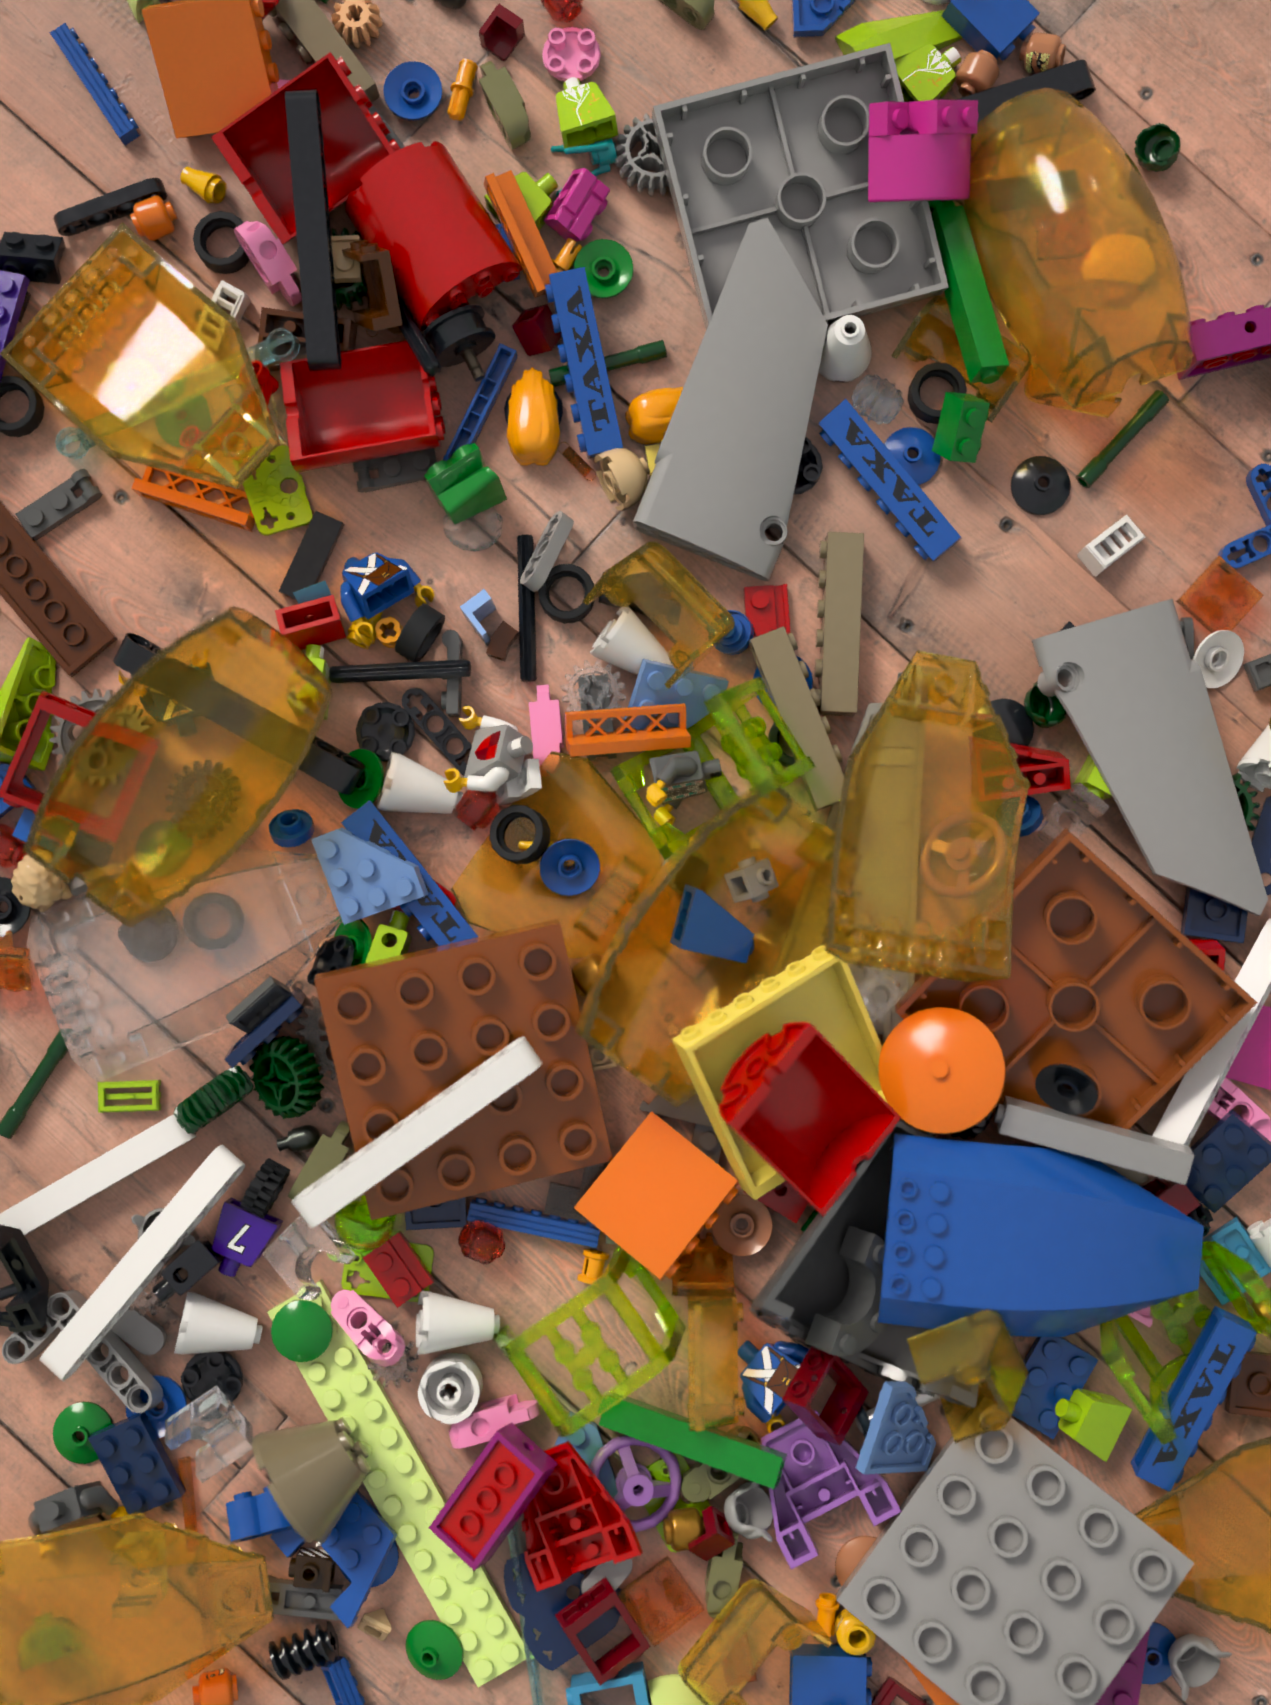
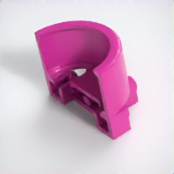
M936 99L914 102L869 103L868 201L896 202L968 199L970 197L971 134H977L979 118L978 100Z

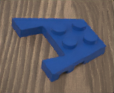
M359 1490L353 1496L326 1542L321 1545L352 1581L348 1588L330 1606L331 1610L347 1629L355 1624L360 1608L370 1593L373 1581L377 1573L380 1572L398 1535ZM294 1528L274 1533L270 1536L287 1558L292 1557L306 1542Z

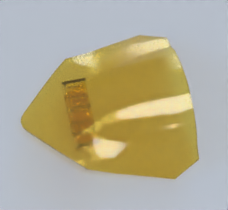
M551 751L540 765L542 789L526 798L512 802L510 806L525 805L541 813L547 820L551 831L550 841L554 843L564 839H577L589 844L599 858V876L593 886L581 894L572 896L557 894L550 890L541 878V857L529 864H515L500 857L492 848L489 834L451 888L467 923L497 933L558 919L561 923L567 955L572 959L587 957L592 953L606 955L667 944L672 936V925L666 885L662 877V862L658 842L588 758L570 757L568 754ZM519 817L508 825L505 831V843L510 850L514 852L526 851L519 849L518 843L519 841H534L536 828L533 822L525 817ZM573 860L564 862L565 866H572L574 864Z

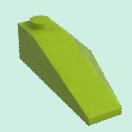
M945 10L860 23L837 35L835 40L843 55L890 43L894 61L927 44H933L939 51L962 39V37L942 17Z
M31 637L25 640L0 689V762L8 764L12 762L39 695L42 691L52 694V687L55 686L56 660L41 642ZM53 714L50 715L28 767L30 769L45 771L54 745L49 740L54 737V733H51L50 729Z

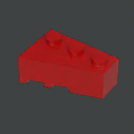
M968 735L972 793L981 802L1071 789L1069 759L1060 752Z

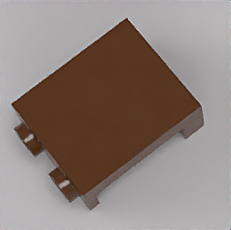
M368 240L351 242V248L342 249L344 257L361 262L369 308L353 311L355 323L372 331L401 326L402 319L390 251L378 247V243H368Z

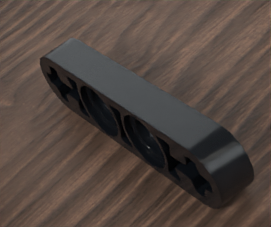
M149 178L56 213L53 219L61 236H72L134 213L133 207L135 203L154 195L160 196L164 201L167 198V192L160 178Z
M410 688L403 694V708L464 776L467 764L463 760L461 765H459L457 761L468 754L472 747L471 743L422 689ZM412 695L417 698L423 696L420 702L427 710L430 706L434 708L427 712L421 721L418 719V716L423 715L420 710L415 706L411 709L409 708V705L412 703L409 698ZM433 716H439L443 719L444 726L439 732H431L427 727L428 720ZM453 738L462 740L464 745L461 753L457 755L450 754L447 750V744Z

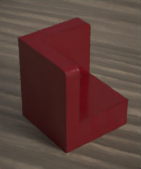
M498 3L479 30L481 47L502 61L508 59L525 35L523 19L500 3Z
M548 304L523 310L512 325L528 356L552 351L561 339L560 332L554 333L551 319L553 314Z
M712 1505L702 1510L706 1533L688 1543L689 1551L705 1561L735 1545L733 1532L726 1521L725 1514Z

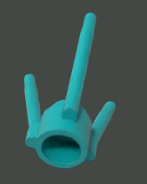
M611 138L584 146L564 149L563 145L550 148L551 152H564L565 154L589 152L592 165L598 164L599 166L591 171L594 176L610 172V164L616 163L615 159L617 158L614 142ZM562 189L556 192L557 197Z

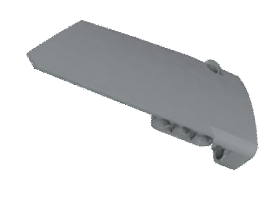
M768 218L748 224L655 459L656 465L633 520V527L641 533L764 581L770 580L787 537V524L828 327L809 288ZM769 528H776L780 531L781 538L777 541H770L766 537L765 531Z
M1173 599L1032 640L1039 667L1042 666L1043 672L1040 673L1037 681L1040 691L1048 697L1057 696L1069 715L1152 873L1260 916L1268 901V897L1199 664L1195 660L1190 659Z

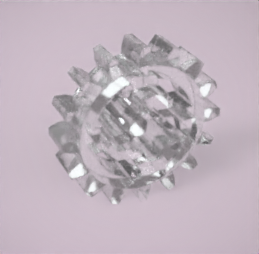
M599 659L595 662V666H590L589 661L584 660L585 668L580 669L575 664L573 666L575 674L566 673L565 678L569 685H561V690L568 692V695L561 698L562 703L570 702L566 712L585 711L577 703H585L592 707V710L603 709L602 704L606 697H610L613 694L612 702L605 709L622 708L618 701H625L626 695L619 693V691L625 689L626 685L623 682H617L621 677V673L616 672L612 674V664L609 663L605 668H602ZM595 673L605 676L610 682L603 683L595 677ZM584 676L585 682L581 688L574 691L577 681ZM590 680H592L596 690H602V692L598 693V705H595L591 695H585L590 692Z

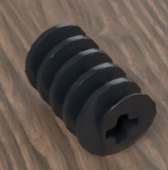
M327 1621V1631L325 1632L320 1624L316 1625L314 1636L308 1628L304 1629L303 1640L300 1639L298 1633H293L292 1644H289L286 1637L281 1638L280 1648L277 1647L274 1641L269 1642L270 1660L275 1672L282 1680L289 1679L292 1674L294 1676L301 1675L303 1669L306 1672L312 1671L315 1665L323 1667L326 1661L334 1663L338 1659V1637L330 1621Z

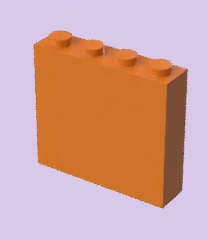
M181 0L150 5L141 10L176 138L217 133L278 90L279 71L276 63H272L269 50L272 49L270 34L268 30H264L262 17L264 16L262 0Z
M651 1111L575 1205L574 1209L659 1280L663 1281L665 1277L671 1279L679 1270L681 1264L678 1261L685 1252L690 1255L698 1246L701 1240L697 1236L704 1227L710 1230L720 1217L717 1211L723 1203L729 1205L739 1193V1190L736 1189L739 1183L736 1178Z

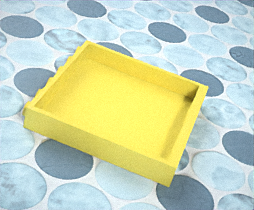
M829 944L815 948L809 956L789 964L783 972L774 977L766 978L760 983V986L748 993L738 995L734 1002L722 1009L712 1011L706 1019L696 1025L686 1027L681 1031L680 1035L672 1039L741 1189L754 1200L768 1193L785 1180L722 1119L718 1105L723 1103L724 1094L720 1090L728 1072L743 1052L766 1033L773 1036L781 1032L783 1025L799 1021L811 1023L886 1101L878 1075L882 1045L844 953Z

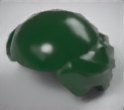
M1157 123L1140 132L1135 141L1136 146L1134 148L1135 157L1138 159L1139 165L1147 168L1149 171L1158 172L1169 169L1175 163L1181 150V142L1178 134L1171 130L1168 125Z
M1035 682L1033 687L1026 693L1024 699L1025 712L1037 726L1050 728L1061 723L1066 718L1067 712L1057 696L1048 697L1044 695L1038 687V682Z

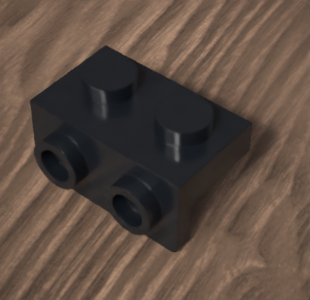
M4 232L0 241V270L25 275L30 282L59 284L61 275L58 265L66 247L63 237Z

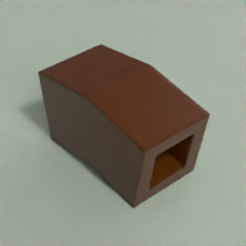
M503 621L491 637L486 652L487 656L506 661L509 649L519 636V632Z

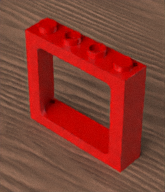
M42 691L1 785L0 797L4 798L3 802L12 807L21 808V806L34 810L33 814L40 818L50 820L52 817L62 821L63 826L71 830L80 831L82 829L92 833V837L98 841L105 843L112 841L116 843L160 739L46 691ZM51 714L138 749V753L109 817H102L27 787L23 783L27 769Z

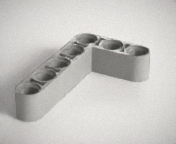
M77 1290L63 1291L50 1296L47 1304V1332L43 1333L41 1328L20 1333L14 1332L3 1344L2 1356L10 1364H19L37 1357L60 1334L86 1303L87 1299ZM64 1298H66L69 1302L68 1312H66L62 1307V1301ZM110 1330L86 1360L129 1410L135 1413H142L156 1407L163 1398L161 1385L119 1336ZM20 1341L25 1346L24 1355L20 1353L18 1348ZM103 1343L107 1345L109 1350L107 1358L101 1353ZM122 1366L128 1370L129 1376L127 1381L121 1376ZM142 1389L148 1394L149 1400L147 1404L140 1398Z

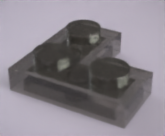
M605 1162L585 1167L580 1188L551 1182L544 1213L591 1223L574 1207L609 1163Z

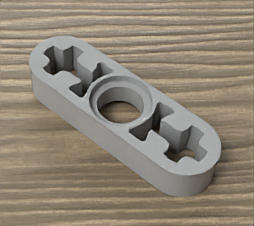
M562 511L555 513L549 520L521 576L520 583L532 592L539 590L547 580L573 527L574 520Z

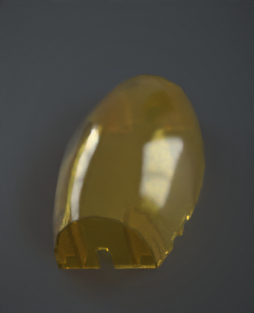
M1042 88L1027 91L1001 104L977 124V134H971L970 197L964 200V210L989 295L1018 346L1022 345L1031 357L1030 362L1036 369L1039 367L1049 378L1048 384L1073 409L1122 393L1128 379L1138 373H1141L1138 380L1141 386L1189 369L1194 353L1192 322L1184 278L1175 248L1156 201L1135 163L1104 124L1066 91Z
M230 606L197 624L162 648L134 672L100 708L74 742L53 776L33 820L23 852L67 884L72 881L73 876L81 879L88 887L85 897L128 928L164 909V906L172 900L184 896L189 892L190 888L202 879L205 880L226 862L256 831L275 807L296 776V772L304 758H306L313 739L321 726L332 696L330 684L323 673L299 648L264 620L240 607Z
M764 779L727 804L687 839L647 884L623 919L606 950L587 993L575 1032L622 1068H625L676 1108L689 1100L693 1095H696L697 1092L672 1039L680 1035L681 1031L686 1027L696 1025L706 1019L712 1011L722 1009L734 1002L738 995L752 991L760 986V983L766 978L778 975L786 970L789 964L804 959L815 948L826 945L829 941L826 937L834 921L838 922L842 912L839 909L846 893L850 894L862 860V856L830 828L811 820L809 817L812 813L774 781ZM755 856L756 861L769 858L779 886L768 891V898L753 903L749 899L734 903L724 874L739 868L737 862ZM685 884L705 892L754 933V949L752 954L748 956L747 964L680 949L670 943Z

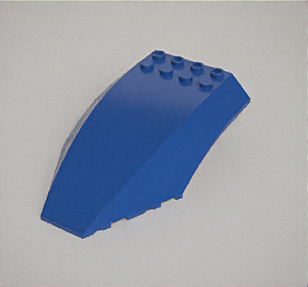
M895 1133L878 1322L974 1334L1066 1337L1198 1290L1204 1226L1109 1166L1094 1159L1054 1148L982 1143Z

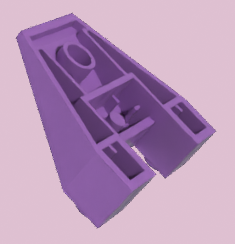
M815 1409L814 1411L820 1416V1413ZM800 1418L761 1437L762 1445L787 1454L779 1485L775 1489L769 1488L776 1540L790 1569L819 1555L816 1543L806 1523L856 1496H859L873 1526L901 1513V1509L886 1479L881 1474L864 1475L856 1469L860 1453L845 1438L841 1446L820 1439L814 1435Z

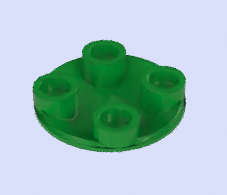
M293 1300L282 1307L274 1317L271 1327L274 1346L281 1355L291 1361H312L321 1356L328 1348L332 1339L333 1319L320 1305L312 1301Z

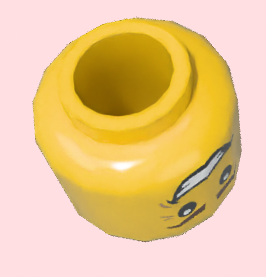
M847 1609L842 1610L836 1617L834 1626L835 1635L840 1647L846 1653L854 1656L869 1652L874 1646L876 1634Z

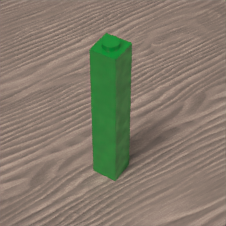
M964 206L936 207L931 216L948 283V288L944 293L970 383L982 382L983 384H991L1000 379V376L1009 366V361Z
M617 1392L608 1394L607 1398L603 1397L601 1400L598 1415L601 1416L599 1425L772 1489L779 1485L787 1457L786 1453Z

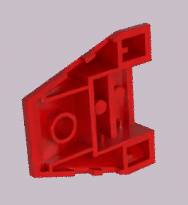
M567 1441L544 1450L558 1465L523 1512L524 1520L521 1521L522 1532H525L527 1550L524 1551L525 1562L536 1591L538 1592L563 1583L572 1574L613 1560L614 1564L641 1555L643 1551L631 1521L572 1444Z

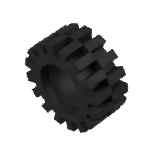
M270 1158L266 1159L246 1190L240 1204L241 1208L263 1219L277 1200L291 1170Z

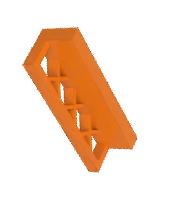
M512 170L496 177L494 173L485 176L484 187L514 254L522 266V271L533 296L537 298L546 294L544 285L549 284V274L557 273V270Z
M148 461L143 479L135 478L131 488L141 497L252 532L255 524L251 509L249 514L235 510L232 505L242 499L248 500L245 491L152 461ZM154 471L165 473L170 483L164 486L151 483ZM171 476L178 477V479L173 481ZM190 481L194 483L198 492L188 495L179 492L176 486ZM199 485L206 486V488L201 490ZM218 490L222 492L226 501L216 504L207 501L204 495ZM227 494L234 495L235 497L229 499Z
M684 703L565 712L566 748L570 757L691 747V735L686 729V705ZM667 713H678L679 727L666 728L660 721ZM638 715H646L652 720L643 730H636L630 725ZM610 717H616L622 723L614 732H606L600 725ZM585 719L592 725L585 734L573 735L572 720Z

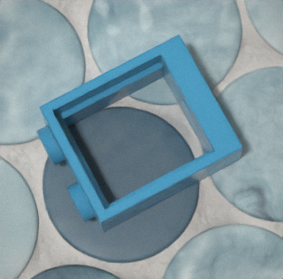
M643 1661L626 1665L614 1678L607 1680L601 1686L591 1671L571 1675V1685L566 1688L568 1705H583L581 1695L583 1693L633 1684L636 1705H651Z

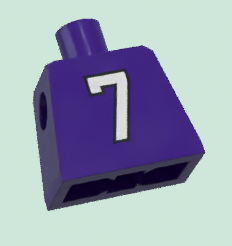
M232 1197L223 1204L212 1245L214 1252L224 1256L218 1271L229 1277L236 1276L240 1264L252 1267L283 1223V1220L269 1214L261 1219L241 1208L240 1204L242 1202Z

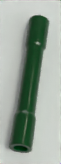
M659 340L637 346L635 349L604 356L607 371L638 363L644 364L667 358L664 341ZM567 365L548 370L551 384L554 387L565 384L564 375L569 374Z
M1155 390L1119 433L1076 476L1077 481L1083 487L1089 489L1148 422L1152 421L1169 402L1168 396L1160 390Z
M65 1027L60 1028L49 1045L46 1055L15 1103L9 1107L0 1121L1 1136L8 1139L13 1137L59 1061L64 1058L77 1038L76 1033Z

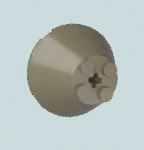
M343 1417L337 1421L332 1420L261 1432L252 1439V1449L257 1466L260 1471L266 1468L272 1481L267 1486L272 1497L298 1534L308 1543L314 1540L317 1541L316 1547L326 1542L366 1475L371 1470L365 1459L368 1457L365 1447L359 1440L357 1442L353 1441L349 1435L352 1433L351 1429Z

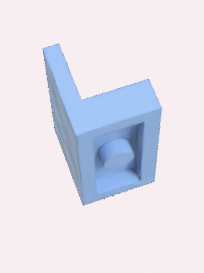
M483 589L460 606L465 618L488 646L490 638L479 622L494 612L496 607L492 598Z

